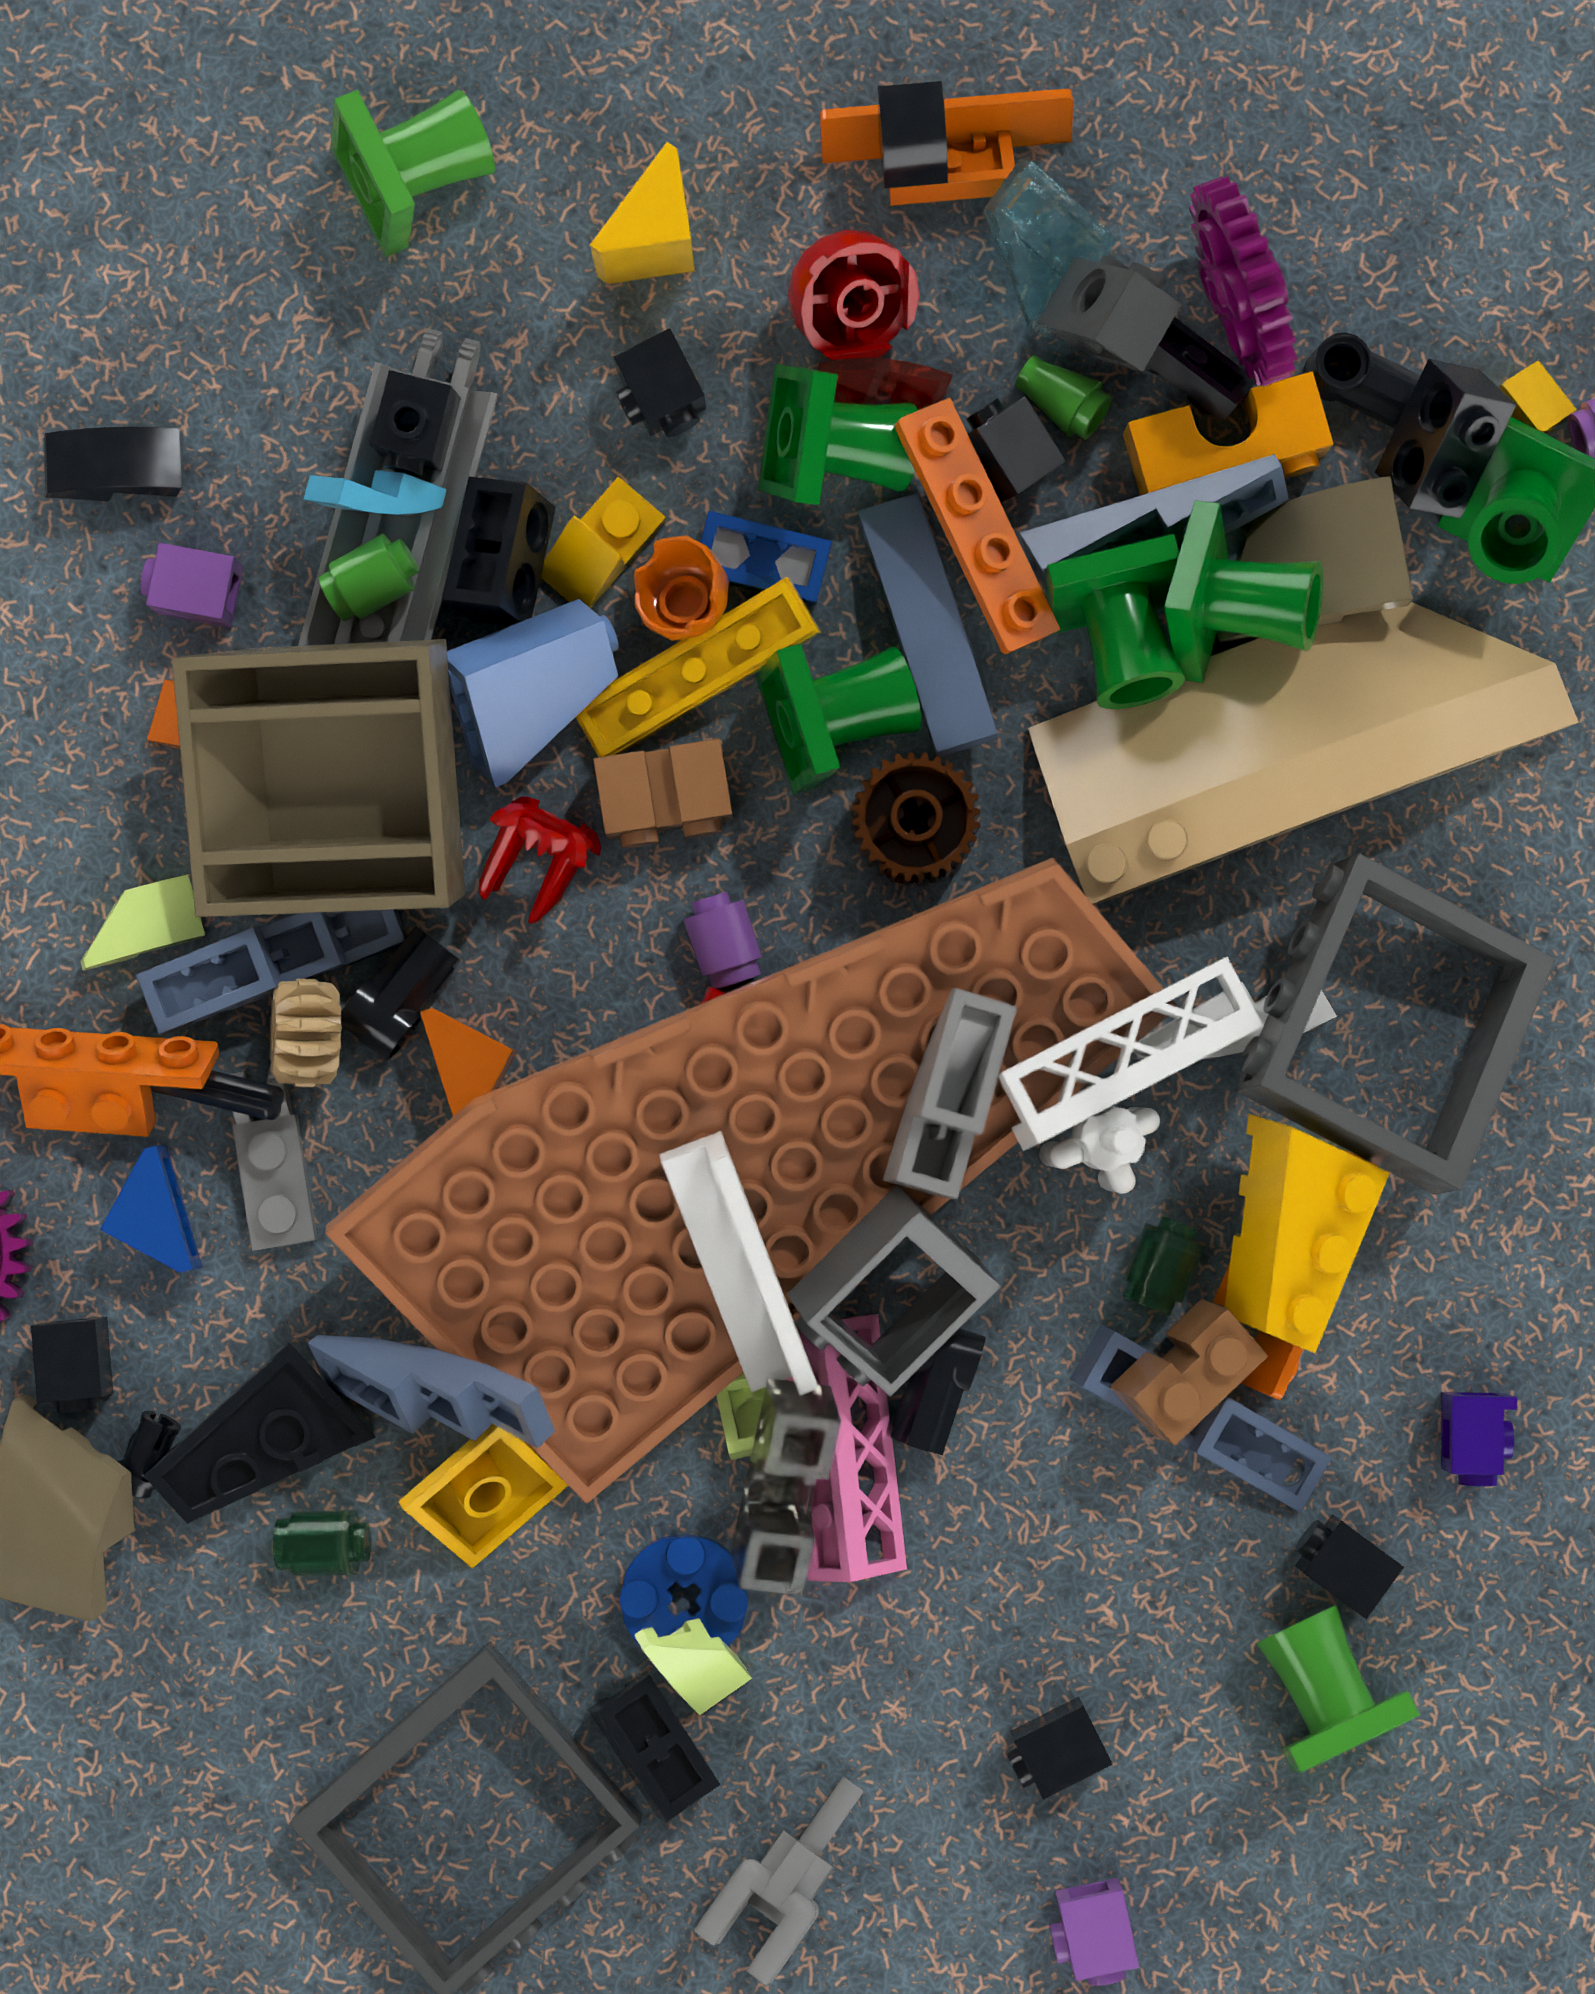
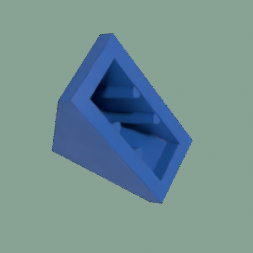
M155 1145L145 1148L100 1230L179 1273L202 1268L167 1145Z

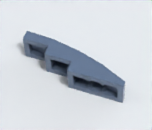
M918 492L857 511L861 529L878 575L880 589L898 638L900 652L908 664L916 686L920 710L936 756L943 757L998 740L996 726L973 653Z
M397 909L295 913L261 928L252 927L136 974L158 1034H165L273 995V990L278 988L279 982L295 981L296 978L315 979L400 946L407 938V933Z
M316 1335L308 1342L325 1381L331 1388L412 1434L430 1417L473 1441L477 1440L494 1424L538 1449L555 1432L538 1388L487 1364L434 1348L377 1338Z

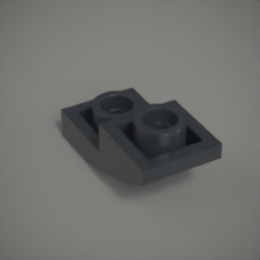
M100 427L45 433V498L109 502L113 493L177 497L182 489L180 428Z

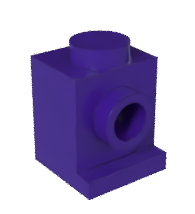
M1441 1392V1469L1451 1474H1458L1459 1485L1497 1486L1498 1475H1504V1459H1512L1514 1429L1511 1421L1504 1420V1410H1517L1516 1396L1507 1393Z

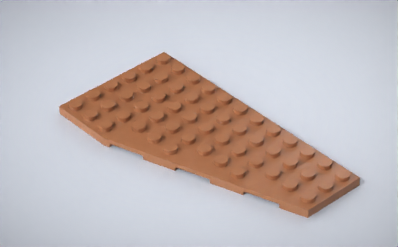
M1051 858L473 1099L326 1225L325 1234L437 1350L487 1364L538 1388L555 1432L538 1449L532 1445L530 1446L587 1504L743 1373L659 1154L719 1131L722 1132L794 1322H796L801 1315L787 1294L896 1186V1184L883 1181L916 1075L952 988H958L1017 1007L999 1074L1164 988L1054 858ZM1174 1000L1166 1003L1177 1008L1179 1007ZM1149 1011L1142 1015L1135 1041L1138 1042L1168 1016L1154 1011ZM1128 1023L1109 1033L1125 1037ZM1098 1040L1087 1043L1078 1071L1093 1076L1099 1075L1119 1058L1121 1048ZM1072 1052L1053 1062L1068 1067ZM1037 1069L1020 1078L1037 1114L1058 1103L1065 1077ZM999 1078L996 1082L983 1133L974 1137L960 1190L1018 1143L1011 1127L1021 1123V1120ZM1075 1081L1071 1096L1080 1091L1085 1084ZM901 1186L931 1215L950 1200Z

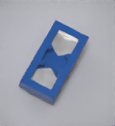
M708 510L701 543L710 548L717 556L728 576L729 585L762 592L785 577H789L803 602L817 606L832 541Z

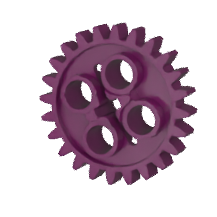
M1229 176L1219 177L1193 187L1194 192L1190 193L1193 205L1189 206V211L1194 220V223L1191 224V229L1198 241L1195 250L1201 259L1198 261L1199 276L1214 314H1218L1221 326L1224 325L1230 348H1232L1237 356L1239 365H1244L1247 377L1249 379L1253 378L1256 386L1262 385L1264 387L1291 377V373L1296 371L1293 361L1297 360V355L1292 343L1296 342V338L1288 324V321L1292 320V315L1286 307V304H1288V291L1282 271L1273 257L1271 249L1268 250V239L1266 236H1261L1256 213H1252L1246 195L1240 196L1237 183H1231Z

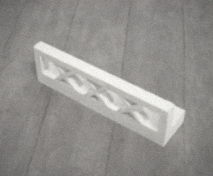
M1228 957L1207 966L1000 1073L998 1078L1021 1120V1123L1011 1127L1022 1150L1024 1151L1042 1143L1263 1027L1264 1025ZM1217 977L1234 1009V1012L1217 1021L1191 1012L1198 986ZM1184 994L1180 1008L1166 1004ZM1149 1011L1177 1019L1170 1045L1161 1050L1135 1041L1142 1015ZM1128 1023L1125 1037L1109 1033ZM1188 1023L1202 1028L1184 1037ZM1093 1040L1121 1048L1114 1074L1105 1079L1078 1071L1085 1046ZM1072 1052L1068 1067L1053 1062ZM1132 1052L1146 1057L1128 1067ZM1037 1069L1065 1077L1058 1103L1037 1114L1020 1078ZM1075 1081L1090 1086L1071 1096Z
M719 1131L659 1154L751 1392L791 1377L794 1378L800 1395L818 1389L809 1358L722 1132Z

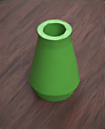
M1033 355L1025 363L1015 381V388L1026 394L1068 437L1076 434L1084 440L1088 439L1104 420L1113 400L1111 395L1103 391L1102 382L1048 363L1036 355Z

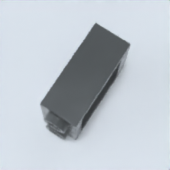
M896 1185L787 1295L801 1315L795 1322V1325L812 1344L820 1350L831 1344L841 1353L837 1358L838 1363L857 1383L864 1387L872 1380L891 1396L1001 1286L973 1252L900 1185ZM907 1236L946 1272L870 1346L831 1311Z

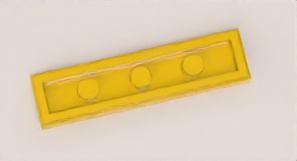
M785 577L722 615L708 632L679 641L611 682L576 716V719L598 757L618 755L758 672L776 650L800 643L803 645L821 634V631L791 579Z

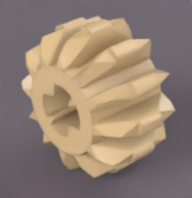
M296 978L295 981L279 982L278 988L273 990L269 1059L271 1060L270 1072L278 1083L292 1084L294 1087H315V1085L331 1084L337 1076L341 1049L340 994L332 983L318 982L316 979Z

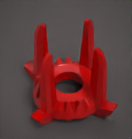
M522 796L512 801L509 805L497 810L489 818V821L495 826H500V829L480 877L478 892L481 898L486 900L491 891L497 892L525 842V849L527 851L537 846V856L539 857L547 851L548 855H553L554 857L528 918V923L533 924L537 923L559 902L578 867H585L588 852L591 851L600 856L601 844L597 833L584 822L578 828L567 820L559 819L555 814L538 808L540 800Z

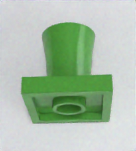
M459 89L429 109L380 133L358 90L334 99L330 148L385 258L409 247L415 207L413 197L455 182L487 176L495 172L494 157L483 124L471 101Z
M1337 1605L1255 1643L1280 1677L1310 1732L1309 1735L1281 1748L1292 1772H1304L1420 1716L1408 1691L1397 1692L1376 1703L1374 1702L1348 1643Z

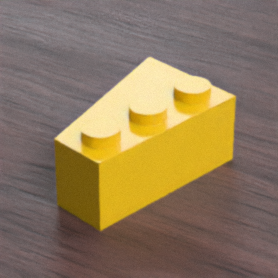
M1248 1114L1246 1134L1253 1136L1248 1175L1241 1174L1239 1195L1245 1197L1241 1235H1233L1224 1308H1227L1239 1322L1316 1353L1390 1172L1296 1128Z

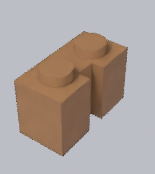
M720 738L669 746L670 748L656 751L644 752L643 750L593 758L604 830L608 840L620 838L622 848H635L659 843L658 832L683 828L685 838H697L721 833V822L733 820Z
M1203 1299L1198 1301L1165 1333L1175 1345L1162 1358L1145 1352L1109 1386L1149 1433L1174 1446L1268 1357L1227 1308Z

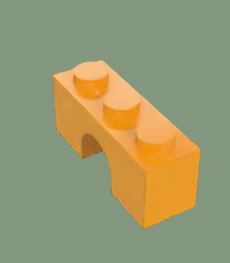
M1313 371L1286 378L1264 387L1261 385L1251 388L1244 400L1250 422L1249 437L1234 446H1218L1207 441L1199 433L1195 425L1190 405L1128 422L1123 437L1140 495L1275 454L1282 465L1284 478L1299 476L1319 468L1318 458L1325 457L1334 443Z

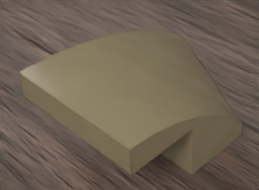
M1390 476L1349 483L1300 496L1277 506L1251 521L1240 561L1269 563L1321 561L1324 583L1318 625L1341 622L1344 616L1349 614L1409 606L1413 600ZM1217 631L1215 638L1216 646L1259 639L1225 631Z
M22 1394L12 1401L0 1442V1599L93 1621L107 1611L103 1552L135 1531L131 1472L108 1454H102L95 1450L89 1440L74 1428L59 1429L35 1410L37 1400L29 1395Z

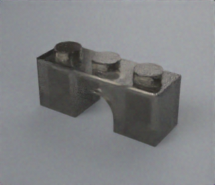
M767 1378L731 1548L739 1589L803 1596L815 1542L812 1527V1501L816 1479H829L841 1424V1418L831 1386L818 1385V1389L800 1395L794 1381Z

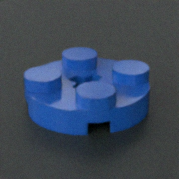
M691 1534L664 1536L644 1547L635 1556L626 1571L619 1598L625 1626L638 1645L639 1643L634 1635L642 1629L653 1627L657 1636L663 1637L677 1631L683 1626L685 1621L700 1619L711 1638L719 1637L729 1646L743 1627L749 1602L745 1574L734 1555L722 1544L711 1538ZM676 1582L683 1588L690 1586L692 1583L696 1584L701 1590L696 1597V1602L701 1610L693 1615L686 1610L679 1611L677 1614L673 1613L668 1607L673 1600L672 1593L668 1590L670 1586Z

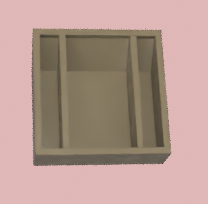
M446 639L253 648L172 658L195 917L446 908L465 895Z

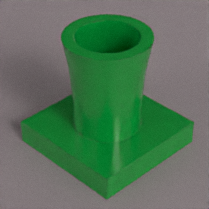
M775 363L758 490L797 503L819 505L824 473L867 481L897 492H903L909 486L915 470L894 425L900 418L918 411L917 407L913 403L881 405L836 403L834 398L838 374Z
M1510 417L1462 517L1456 518L1441 515L1437 527L1467 541L1469 553L1475 565L1485 575L1496 581L1508 584H1522L1541 578L1550 583L1595 509V459Z
M1194 500L1164 606L1173 655L1185 677V681L1199 683L1204 681L1217 631L1233 632L1271 640L1308 652L1316 636L1323 598L1324 576L1321 561L1269 563L1229 560L1220 503Z
M1174 534L1047 564L1046 599L1061 629L1054 634L1081 627L1087 628L1095 669L1097 704L1102 708L1125 709L1145 705L1170 695L1185 682V677L1168 645L1156 614V609L1164 608L1179 557Z
M800 643L776 650L755 675L793 795L818 788L840 768L834 749L835 746L880 736L917 733L920 730L921 711L916 686L905 658L894 646L860 663L826 676L812 679Z

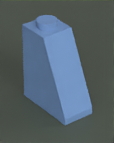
M577 599L447 651L449 685L470 761L495 788L507 783L618 677L612 653L618 650V639L611 622L605 615L599 616L580 599Z

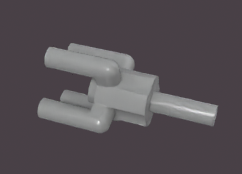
M843 1776L799 1840L782 1829L760 1861L746 1859L740 1863L695 1927L694 1932L713 1946L716 1943L720 1944L749 1903L768 1919L776 1923L777 1927L746 1971L764 1985L772 1984L819 1915L818 1904L813 1899L835 1868L823 1859L820 1854L864 1791Z

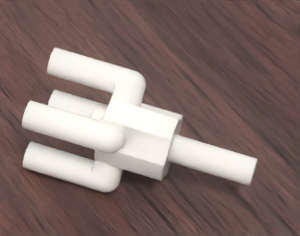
M1085 1085L1080 1091H1082V1090H1084V1089H1086V1088H1088V1087H1090V1086ZM1110 1106L1074 1125L1071 1138L1061 1142L1049 1141L1044 1143L1040 1148L1039 1157L1045 1165L1060 1169H1066L1083 1162L1090 1168L1101 1170L1098 1175V1182L1103 1189L1121 1194L1128 1193L1134 1188L1136 1181L1130 1163H1137L1143 1154L1146 1142L1143 1136L1157 1130L1160 1124V1117L1151 1108L1130 1107L1124 1109Z

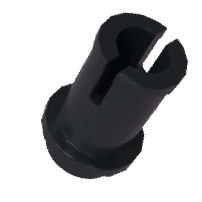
M154 1411L142 1412L140 1423L125 1459L117 1461L131 1472L132 1496L140 1498L151 1497L155 1489L144 1478L143 1474L170 1451L176 1435L181 1430V1425L167 1415L160 1414L158 1422L154 1421L156 1417Z

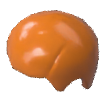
M686 535L661 538L654 543V553L647 563L635 569V609L648 629L671 641L700 636L708 632L719 621L726 610L729 590L728 576L717 556L705 544Z

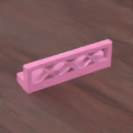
M878 1314L840 1319L853 1331L858 1330V1335L870 1346L881 1337ZM797 1328L818 1385V1389L800 1395L794 1378L785 1379L808 1581L854 1582L907 1570L893 1440L890 1438L891 1423L887 1393L872 1380L864 1387L861 1386L838 1363L837 1358L841 1355L839 1351L831 1344H828L823 1350L818 1349ZM857 1396L866 1403L868 1418L861 1433L852 1425L850 1410ZM864 1460L873 1467L875 1484L868 1497L859 1489L858 1471ZM874 1524L881 1532L883 1559L868 1562L865 1537L871 1525Z

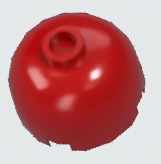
M842 230L818 239L803 252L793 268L787 296L791 317L813 348L837 363L860 364L881 357L893 347L888 342L897 336L902 327L908 331L915 320L920 293L916 272L895 246L867 231Z

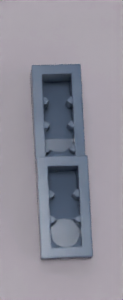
M1275 454L1030 529L1021 532L1020 536L1029 562L1046 590L1047 564L1174 534L1180 553L1194 500L1220 503L1224 532L1227 534L1289 501L1282 465Z
M1101 1324L1070 1379L1135 1417L1109 1386L1145 1352L1153 1353ZM1228 1396L1179 1442L1300 1513L1332 1459L1328 1454ZM1300 1455L1304 1462L1302 1477L1292 1485L1282 1486Z

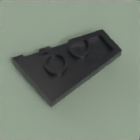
M288 1342L147 1470L143 1476L188 1524L256 1493L268 1485L313 1467L323 1460L349 1448L372 1440L376 1436Z

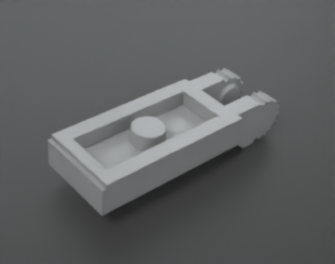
M270 1067L268 1068L267 1084L279 1086L284 1092V1100L281 1104L279 1116L274 1120L263 1119L254 1121L253 1116L233 1112L236 1124L232 1125L252 1251L318 1240L298 1114H293L288 1084L278 1083L270 1072ZM244 1071L229 1074L247 1079Z

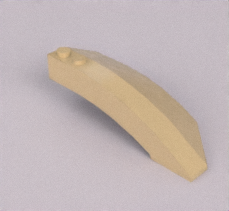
M1411 602L1409 606L1349 614L1345 615L1341 622L1318 625L1314 642L1308 652L1259 638L1211 656L1203 683L1185 681L1179 689L1170 695L1132 708L1106 709L1100 707L1097 701L1032 726L1028 728L1066 847L1084 894L1093 905H1098L1276 836L1578 724V720L1556 663Z

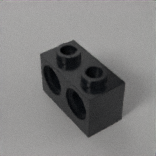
M1428 358L1375 473L1380 478L1391 477L1393 492L1410 509L1461 518L1517 404L1481 370Z
M468 477L442 600L473 622L512 626L532 618L556 507L527 482Z

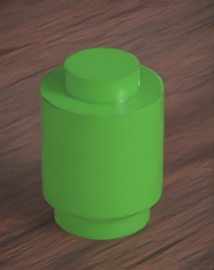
M382 533L330 562V570L320 575L318 579L329 604L342 621H346L355 615L359 619H363L415 590L412 576L419 573V568L402 539L392 543Z

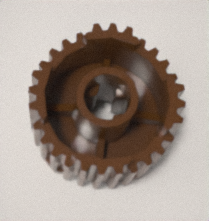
M898 753L894 755L893 763L884 759L881 762L880 770L875 767L870 770L869 780L864 779L861 782V792H856L855 805L852 806L851 813L853 818L851 821V831H855L853 841L854 844H861L859 855L860 857L868 856L867 866L869 868L876 865L879 867L877 875L881 877L885 874L890 882L900 883L905 886L916 882L917 886H922L924 879H928L931 884L936 883L939 874L946 878L952 869L957 870L960 867L962 859L966 860L971 852L970 848L974 846L977 840L975 834H977L980 828V823L976 820L981 814L980 809L974 808L979 796L978 794L970 793L973 783L972 781L964 782L962 780L965 774L963 770L955 772L952 770L954 764L951 762L945 766L941 765V757L939 756L930 761L928 760L927 753H922L920 759H916L913 753H908L907 758L903 759ZM913 804L916 812L923 807L930 812L931 817L925 824L926 833L915 835L913 829L909 832L902 829L900 823L905 816L903 807Z

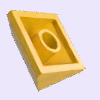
M669 142L665 143L590 244L597 277L606 284L695 271L678 149Z
M492 1424L477 1440L473 1441L470 1439L398 1502L405 1512L473 1569L569 1485L528 1443Z

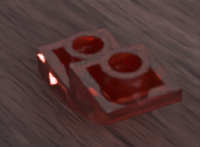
M885 358L838 359L821 362L817 369L838 374L834 398L836 403L877 405L883 391L892 395L890 401L893 404L913 403L918 410L947 399L953 374L932 367Z

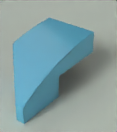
M375 470L371 488L344 478L310 475L303 500L344 510L394 515L417 514L442 508L447 489L405 473Z

